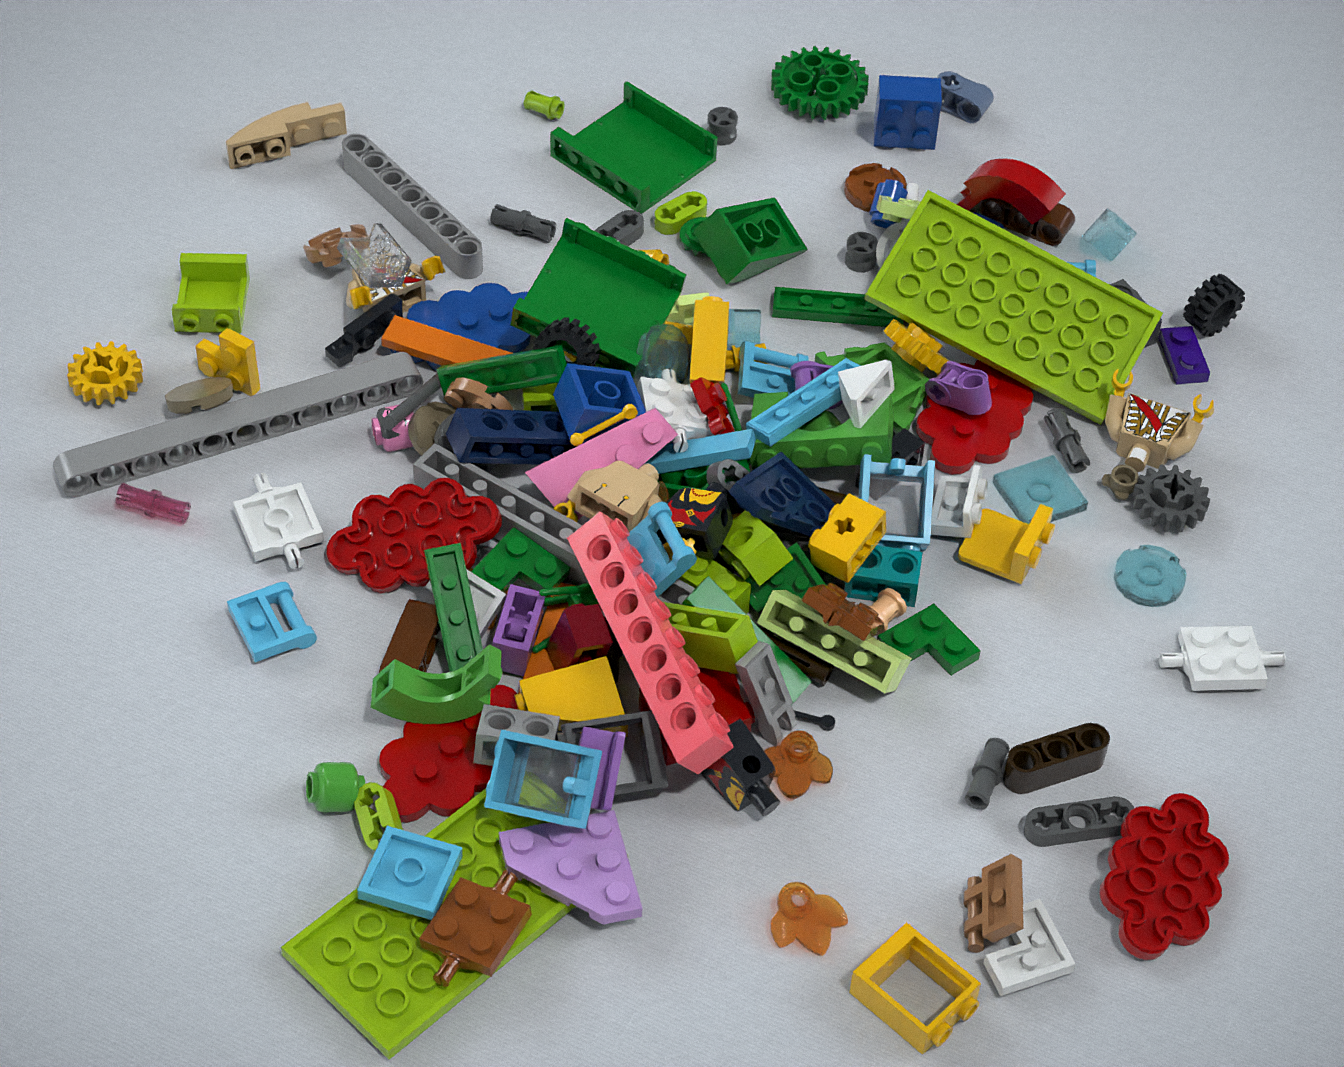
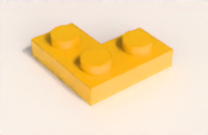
M226 328L218 336L220 346L205 338L195 346L199 370L205 375L229 378L234 390L241 391L249 396L255 395L261 389L253 340Z

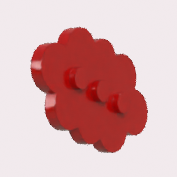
M979 360L976 361L975 365L959 364L972 369L982 370L987 374L992 398L990 410L980 415H970L946 405H939L927 395L926 409L918 415L916 424L917 435L922 441L932 445L931 460L935 461V467L938 470L947 474L955 475L967 472L974 465L975 461L992 464L1004 460L1008 455L1011 440L1019 437L1022 433L1023 416L1027 415L1031 410L1033 393L1028 386Z
M438 478L430 482L424 489L414 484H404L397 487L389 498L382 495H370L363 498L353 510L352 526L337 531L330 538L326 554L329 562L339 572L346 575L360 573L362 581L375 592L389 593L396 590L404 582L414 587H424L430 580L424 550L461 543L465 566L469 570L476 560V545L491 540L499 532L502 525V515L497 505L490 498L484 496L468 497L462 485L451 478Z
M497 685L491 688L490 705L518 710L514 697L518 693L508 686ZM482 711L469 718L450 723L420 724L406 722L403 729L404 738L392 740L381 750L379 765L382 776L387 780L383 787L392 793L401 822L416 821L429 810L441 816H451L473 799L475 792H482L486 789L487 783L491 778L493 766L473 763L476 733Z
M1184 793L1173 794L1165 799L1159 810L1149 806H1138L1132 809L1121 824L1122 838L1115 842L1108 853L1107 861L1111 871L1101 883L1099 895L1105 908L1121 919L1118 933L1121 944L1127 952L1136 958L1144 960L1156 959L1164 954L1171 942L1187 946L1200 941L1209 928L1210 917L1208 912L1214 909L1222 897V887L1218 878H1220L1229 865V854L1222 841L1207 832L1210 818L1208 811L1202 802L1192 795Z

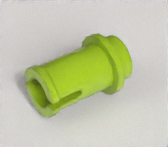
M530 90L524 99L525 109L545 114L551 120L559 119L565 109L564 101H561L558 96L549 97Z

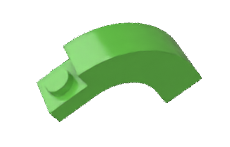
M489 644L462 668L439 674L422 672L394 659L373 678L370 708L392 718L420 724L450 723L476 715L483 710L484 704L490 705L491 688L496 687L502 677L501 650Z

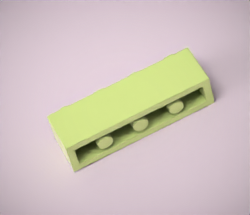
M787 590L772 591L757 624L883 693L896 691L912 659L911 657L874 637L863 641L838 625L828 626L829 623L825 624L823 621V615L801 601L800 597Z

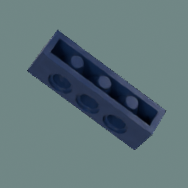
M457 408L446 432V436L459 463L540 465L577 447L573 446L570 442L560 412Z

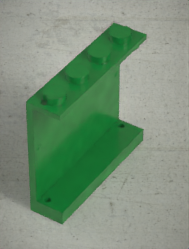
M626 81L624 82L623 102L574 136L560 127L550 132V156L629 208L643 214L716 161L718 137Z
M566 218L562 235L526 297L524 299L519 298L514 305L510 325L537 337L549 324L557 319L561 321L564 317H569L570 323L574 319L580 320V328L587 324L590 328L586 333L588 335L595 333L597 337L592 342L593 344L599 343L600 347L596 354L600 355L595 366L630 371L634 380L681 295L687 274L679 271L672 265H666L651 258L643 251L634 250L623 245L611 236H604L590 229L584 223ZM563 340L556 342L555 346L562 345L563 351L577 357V353L571 344Z

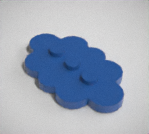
M483 283L474 287L470 292L462 290L449 291L439 301L426 300L414 304L407 313V319L511 353H519L525 350L531 340L530 334L510 325L514 305L519 298L524 299L528 292L511 294L506 287L497 283ZM390 349L391 354L399 352V351ZM411 356L414 363L425 361L423 359ZM426 361L427 364L434 370L442 366L436 363Z

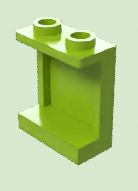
M181 253L179 261L182 275L177 304L172 305L175 332L222 333L226 328H229L237 333H242L250 281L247 254Z

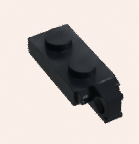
M391 293L343 328L344 335L325 348L326 357L340 368L351 362L356 354L373 346L376 340L383 336L395 315L403 317L402 299L396 294Z

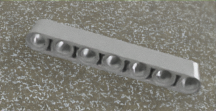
M350 134L342 140L344 170L433 254L440 256L441 261L457 276L463 279H474L482 274V242L368 137L363 134Z

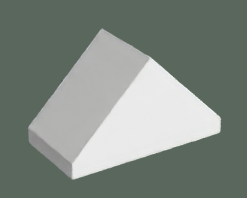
M882 360L838 372L841 398L854 427L861 428L895 390L892 363L888 360Z

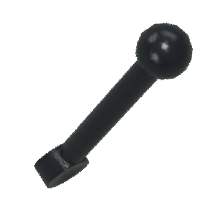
M794 710L795 718L820 724V727L825 731H831L835 727V718L831 715L818 717Z

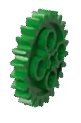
M813 46L812 51L808 52L807 49L801 47L800 54L792 50L790 51V57L783 55L781 62L775 63V69H772L771 90L774 91V98H780V106L788 105L789 112L796 109L799 110L800 117L805 113H810L811 119H814L816 115H821L823 120H826L827 115L831 114L834 118L838 119L839 112L850 115V108L858 110L859 103L864 104L865 96L868 94L869 75L865 74V67H859V60L851 61V54L840 56V49L831 53L829 52V47L819 51L816 46Z

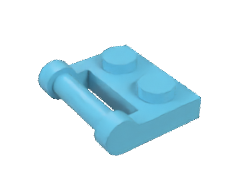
M743 341L739 351L738 394L753 398L754 394L788 392V395L796 391L795 380L791 377L789 369L755 362L754 360L791 368L795 363L809 361V357L799 353L793 356L755 347L753 342Z
M658 502L652 505L648 510V516L632 529L627 537L629 543L638 550L643 558L641 563L643 570L656 583L657 589L654 592L657 597L690 569L697 560L691 547L685 545L671 519L672 511L666 502ZM659 529L662 531L673 552L672 561L656 534Z
M279 582L227 601L228 611L255 662L296 647L300 649L308 648L317 640L313 628L306 625L292 599L294 593L287 582ZM270 604L280 605L292 630L284 633Z

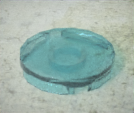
M659 324L651 326L648 333H643L637 348V354L642 356L638 368L639 372L644 373L646 378L654 379L661 378L663 370L669 369L670 372L672 369L676 374V382L683 384L689 373L691 357L687 339L681 330L672 324Z
M1140 545L1139 549L1131 551L1130 548L1120 555L1116 562L1113 578L1117 589L1125 598L1138 605L1160 607L1166 606L1179 598L1184 590L1187 573L1185 568L1183 569L1179 564L1180 559L1174 553L1158 546Z

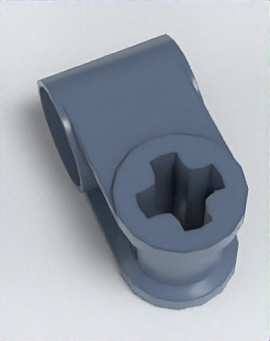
M942 72L937 77L941 78L942 99H945L944 103L942 102L941 111L959 117L966 122H978L994 100V95L989 87L962 77L955 72Z

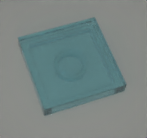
M1054 455L993 475V485L1017 519L1027 524L1031 522L1040 504L1053 508L1051 522L1087 510V499Z

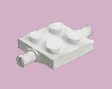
M669 369L663 370L661 378L640 377L637 390L645 410L648 412L656 408L678 435L673 439V448L676 452H678L679 448L680 453L687 451L689 447L687 439L712 436L708 426L707 415L701 413L691 385L677 383L674 370L671 369L670 372Z
M261 473V479L259 474L254 476L253 482L258 492L251 497L233 502L235 514L255 562L279 554H285L290 568L296 569V563L298 568H300L304 564V559L299 549L324 541L322 528L302 483L286 487H271L267 474Z
M1252 626L1180 627L1178 639L1181 653L1160 652L1159 654L1160 668L1181 667L1189 677L1192 691L1265 689L1268 678L1264 666H1284L1286 662L1284 650L1263 651L1260 648Z

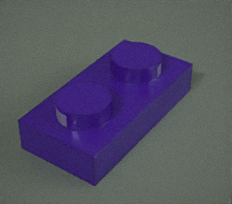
M1193 327L1160 328L1158 339L1175 384L1208 382L1210 370Z

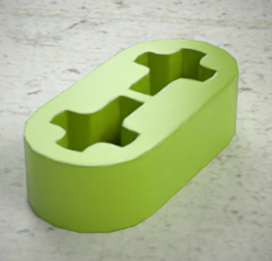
M689 191L659 206L654 214L655 229L661 234L673 235L679 233L681 227L687 221L697 217H706L707 198L700 192Z
M374 782L361 786L358 796L354 801V807L364 841L369 848L376 851L380 843L378 840L383 836L381 825L384 828L390 826L403 830L394 797L389 790ZM374 795L380 797L375 801V807L377 812L372 808L368 807L373 803Z

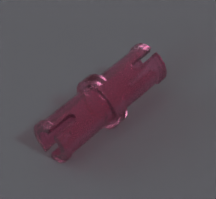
M122 483L116 494L122 496L121 498L116 497L117 505L143 511L147 517L154 518L155 516H160L177 521L180 524H185L190 515V512L185 511L186 509H191L190 502L164 496L161 491L156 489L147 491L130 486L127 483Z

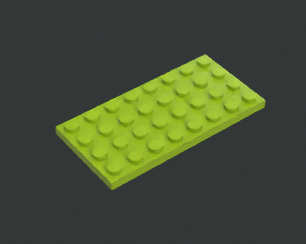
M927 190L864 297V300L908 323H915L928 334L1100 425L1106 416L1110 394L1114 395L1115 389L1112 386L1114 372L1118 369L1116 379L1119 383L1124 384L1163 312L930 190Z
M526 771L519 804L566 814L568 802L535 773ZM486 789L480 792L425 835L428 838L462 847L463 856L442 904L460 877L484 887H494L502 872L506 870L499 843V832L549 822L484 807ZM524 878L521 881L518 880L508 893V896L530 905L532 915L494 973L576 906L573 904L567 906L541 892V887ZM356 888L281 946L282 956L390 1060L490 978V976L476 970L458 969L447 987H444L443 984L439 985L435 982L433 976L444 960L438 954L421 948L419 940L431 920L358 899V888Z

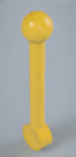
M628 404L624 406L621 413L581 434L573 433L570 437V442L573 446H579L583 444L586 438L625 418H635L638 411L633 404Z

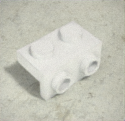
M981 465L973 466L971 478L940 476L932 507V535L971 538L974 524H980L982 504L979 503L980 499L985 500L987 496L988 480L982 478Z

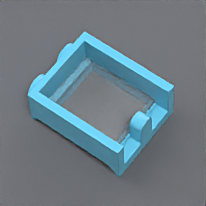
M864 454L860 462L859 498L886 511V533L877 545L925 551L930 545L935 461L928 460L925 466L905 465L906 460L901 458H893L890 463L871 462L872 455Z
M501 730L499 741L496 743L494 750L495 759L491 778L486 786L484 807L560 825L586 829L602 751Z

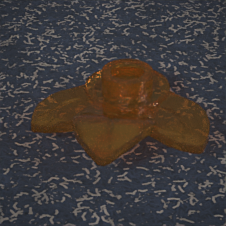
M801 730L793 731L782 740L781 745L764 750L775 766L776 772L774 777H777V784L781 793L789 799H796L805 795L812 781L822 784L831 782L833 775L832 763L829 758L818 752V745L813 736L808 732Z
M791 882L786 884L778 894L777 906L779 910L771 920L770 930L779 948L786 947L797 940L812 953L824 956L831 942V928L846 926L848 918L844 908L833 897L815 894L804 883ZM792 896H800L804 900V905L798 906L794 904Z

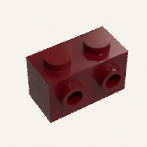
M574 604L563 610L546 646L554 670L607 655L613 643L611 627L606 617H603L599 604L587 606L584 604Z

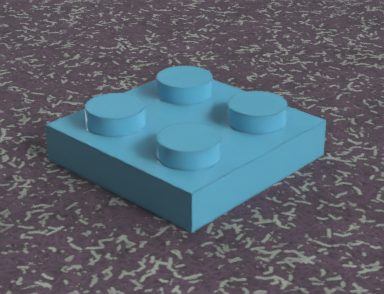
M387 826L357 889L358 899L432 920L442 904L463 856L462 847Z

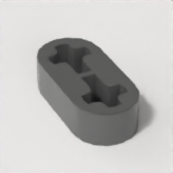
M625 210L599 226L595 231L604 236H611L623 245L630 246L643 236L644 218L637 211Z

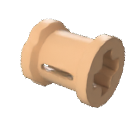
M891 588L882 590L878 594V599L869 606L879 614L876 619L884 623L877 635L886 631L888 623L895 617L902 616L907 610L904 599Z

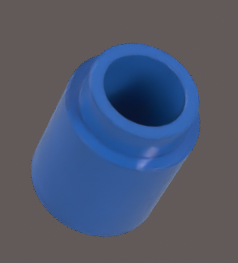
M887 179L885 183L877 185L870 209L872 224L887 229L897 223L883 219V213L879 212L876 207L880 195L892 197L894 202H898L900 198L906 199L908 191L903 188L904 185L901 182Z

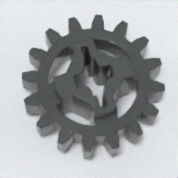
M1161 464L1158 472L1148 468L1145 476H1138V482L1135 484L1132 498L1135 499L1133 508L1141 509L1139 516L1141 519L1151 518L1150 526L1152 527L1160 523L1163 524V529L1166 532L1169 531L1170 526H1175L1178 532H1183L1185 524L1193 529L1197 521L1202 522L1210 504V498L1207 497L1209 488L1200 487L1203 479L1201 477L1192 479L1190 477L1191 470L1188 469L1181 473L1179 472L1178 465H1174L1172 470H1167Z

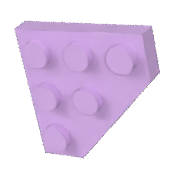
M614 810L590 814L586 829L549 822L499 832V843L506 870H508L509 874L510 872L514 873L518 880L521 881L524 878L541 887V892L567 906L573 904L589 913V918L603 925L642 917L641 901Z

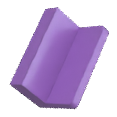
M585 726L582 727L579 746L602 751L591 809L611 811L626 732H610Z

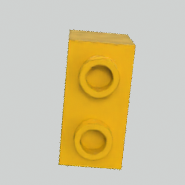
M849 493L841 504L837 503L834 505L825 525L821 529H816L811 535L808 547L810 548L812 565L848 583L885 535L886 511Z

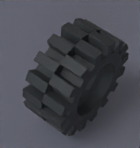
M1223 274L1213 275L1210 277V281L1207 279L1203 281V286L1201 288L1197 287L1194 290L1196 294L1190 296L1187 300L1190 304L1184 307L1186 312L1183 313V317L1205 337L1214 336L1215 332L1218 334L1222 331L1223 326H1229L1231 318L1235 319L1237 316L1236 311L1241 310L1243 306L1240 303L1245 301L1243 296L1245 292Z
M564 317L561 321L557 319L549 324L536 337L534 341L536 345L532 348V350L553 347L557 341L563 340L571 344L577 353L576 361H566V363L593 367L596 365L595 363L600 355L596 354L600 349L599 343H592L597 338L595 333L588 335L586 331L590 327L587 324L580 328V320L574 319L570 323L569 317Z

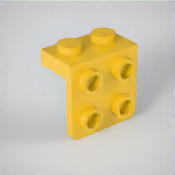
M1040 504L1029 524L991 509H982L980 524H974L971 538H965L959 548L958 558L963 562L1022 584L1030 568H1036L1042 554V545H1048L1055 530V524L1051 523L1053 508Z

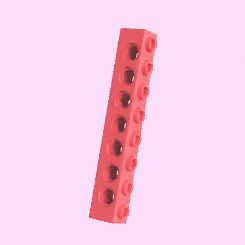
M600 511L567 537L677 763L696 774H700L734 748L727 735L730 728L725 719L715 711L712 705L715 702L714 696L700 682L697 676L700 673L698 665L686 654L682 647L686 644L681 633L671 625L668 619L671 617L668 607L657 598L654 592L657 589V585L652 577L643 570L641 554L629 543L627 537L630 533L627 527L618 518L612 520Z

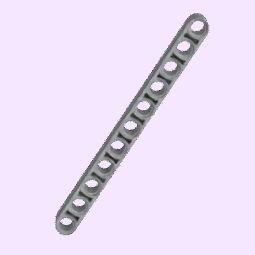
M397 352L222 404L208 410H202L65 451L55 458L53 468L64 494L69 497H80L409 397L423 385L424 381L411 356L406 352Z

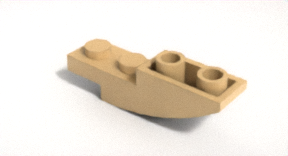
M304 102L275 111L250 123L226 141L230 169L290 156V147L347 134L345 109L342 103L311 109L309 103Z

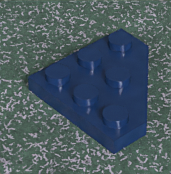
M782 452L738 480L728 491L736 499L737 504L743 510L748 511L753 517L810 537L816 529H821L828 521L829 513L835 505Z

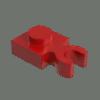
M703 377L691 382L690 385L701 413L707 415L708 426L712 434L734 432V428L727 418L729 414L725 405L727 397L722 387L718 383L714 384Z

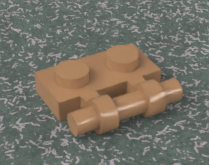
M1009 854L983 867L982 878L972 876L967 880V890L964 891V906L968 909V920L964 922V937L968 939V950L970 952H982L984 950L985 938L995 943L1024 929L1022 860L1013 854Z

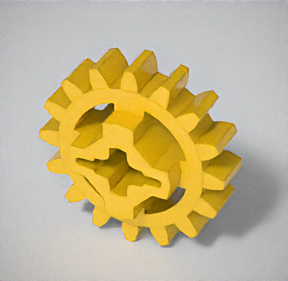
M893 319L883 331L895 342L891 349L922 373L928 367L939 375L942 366L949 361L939 352L943 345L913 322L906 327Z
M110 341L107 347H102L100 342H96L95 349L92 350L86 346L83 347L84 354H74V363H68L67 365L69 386L73 388L74 395H82L83 401L86 403L92 398L96 399L97 405H101L105 399H108L111 404H115V398L119 396L126 400L128 399L127 391L137 392V383L143 382V368L141 359L137 358V352L135 350L128 352L126 344L116 348L114 341Z

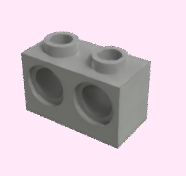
M484 704L476 733L473 763L493 766L495 759L494 750L496 743L499 741L501 730L556 741L560 716ZM531 746L526 771L550 775L555 751Z

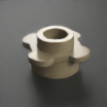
M1118 465L1113 468L1111 474H1105L1102 477V484L1109 487L1117 499L1126 500L1133 493L1139 475L1131 466Z

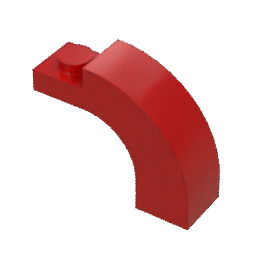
M1000 158L983 163L963 183L966 187L960 192L963 198L956 205L969 211L984 199H1001L1017 208L1033 225L1048 214L1066 193L1038 168L1019 160Z

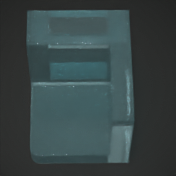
M1106 208L1082 235V238L1093 245L1108 260L1113 261L1137 235V232L1115 212Z
M729 309L727 350H730L732 345H735L736 348L741 347L743 341L753 342L755 345L760 344L761 310Z

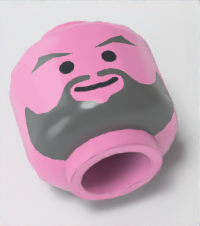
M398 405L379 409L376 418L371 419L376 445H382L388 452L413 447L409 439L408 424L414 412L409 414L391 430L384 428L382 425V419Z

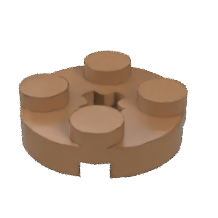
M360 224L349 225L351 228L349 232H341L339 227L311 238L308 241L310 246H303L308 261L311 263L322 262L323 267H331L342 262L341 257L350 253L357 255L370 249L369 237L365 226Z
M456 378L454 383L452 381L444 395V400L455 409L513 410L511 404L501 394L497 392L494 398L485 392L488 386L468 378Z

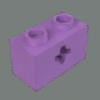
M510 584L492 641V646L501 650V668L504 672L520 676L525 674L543 616L546 596H540L539 591Z

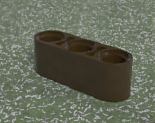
M1084 723L1012 747L1008 753L1004 770V785L1013 793L1027 794L1099 770L1104 764L1109 746V732L1100 724Z

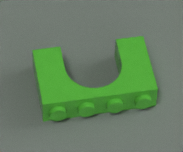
M788 392L754 394L751 420L789 396ZM892 393L861 428L854 427L849 418L843 424L828 430L807 431L798 428L772 446L756 439L750 458L752 471L780 452L798 468L860 465L864 454L872 455L871 462L890 463L894 421Z

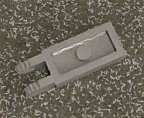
M758 641L735 666L759 722L758 728L762 733L761 735L767 742L776 746L783 738L780 727L790 731L798 722L791 705L793 703L771 646L768 643Z

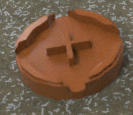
M862 164L849 172V177L845 181L844 192L847 200L854 207L870 212L877 185L885 183L887 179L901 182L904 185L903 188L906 189L907 182L905 177L895 168L890 167V170L882 168L883 164Z

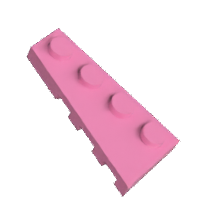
M654 408L526 471L525 474L554 507L559 503L568 502V494L585 471L607 467L615 461H624L638 469L678 434L659 411ZM574 510L579 520L583 515Z

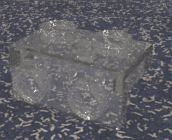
M374 223L368 238H341L337 246L338 251L362 279L363 283L372 289L401 288L412 262L382 223Z

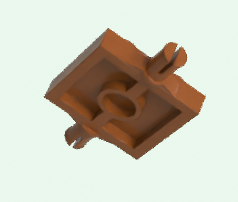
M829 583L827 586L820 584L810 587L801 600L821 613L824 623H829L828 626L838 625L863 641L876 636L884 624L876 619L879 614L874 609L863 603L855 605L856 602L848 601L845 599L848 595L847 592L833 583Z
M504 870L494 887L491 888L460 877L419 938L421 948L438 954L444 960L433 976L436 983L447 987L458 969L476 970L492 977L532 915L530 905L508 896V893L518 881L514 873L510 872L509 874L508 870Z

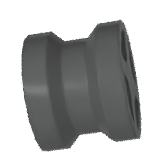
M717 107L710 110L707 119L709 125L707 131L718 137L717 145L725 146L733 143L737 138V113L728 107Z
M867 232L853 233L848 237L845 264L850 270L864 273L874 269L877 261V238Z

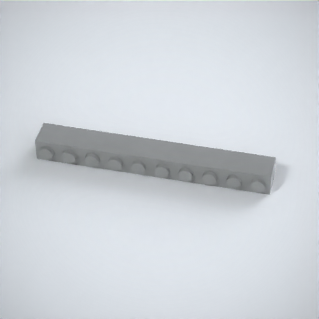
M433 444L413 464L414 485L424 489L430 482L438 478H451L462 485L468 497L484 496L490 498L497 505L502 515V525L494 538L501 540L514 527L570 566V573L566 579L577 585L589 583L567 537L582 526L581 524L471 463H459L455 454L437 444ZM677 579L657 598L663 602L683 605L682 602L695 588Z

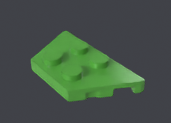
M878 343L863 348H845L844 354L827 357L825 351L815 354L814 362L835 366L845 358L861 366L882 360L891 361L895 390L892 392L894 409L893 431L897 434L904 428L909 430L927 395L925 384L929 378L903 360L888 344Z

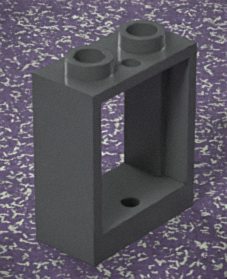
M652 710L566 723L561 725L562 733L556 734V741L576 745L574 733L582 732V727L584 726L606 729L638 724L647 780L616 785L614 795L668 787L659 725ZM558 752L560 757L566 756L568 771L562 772V780L564 781L568 776L573 777L577 756Z

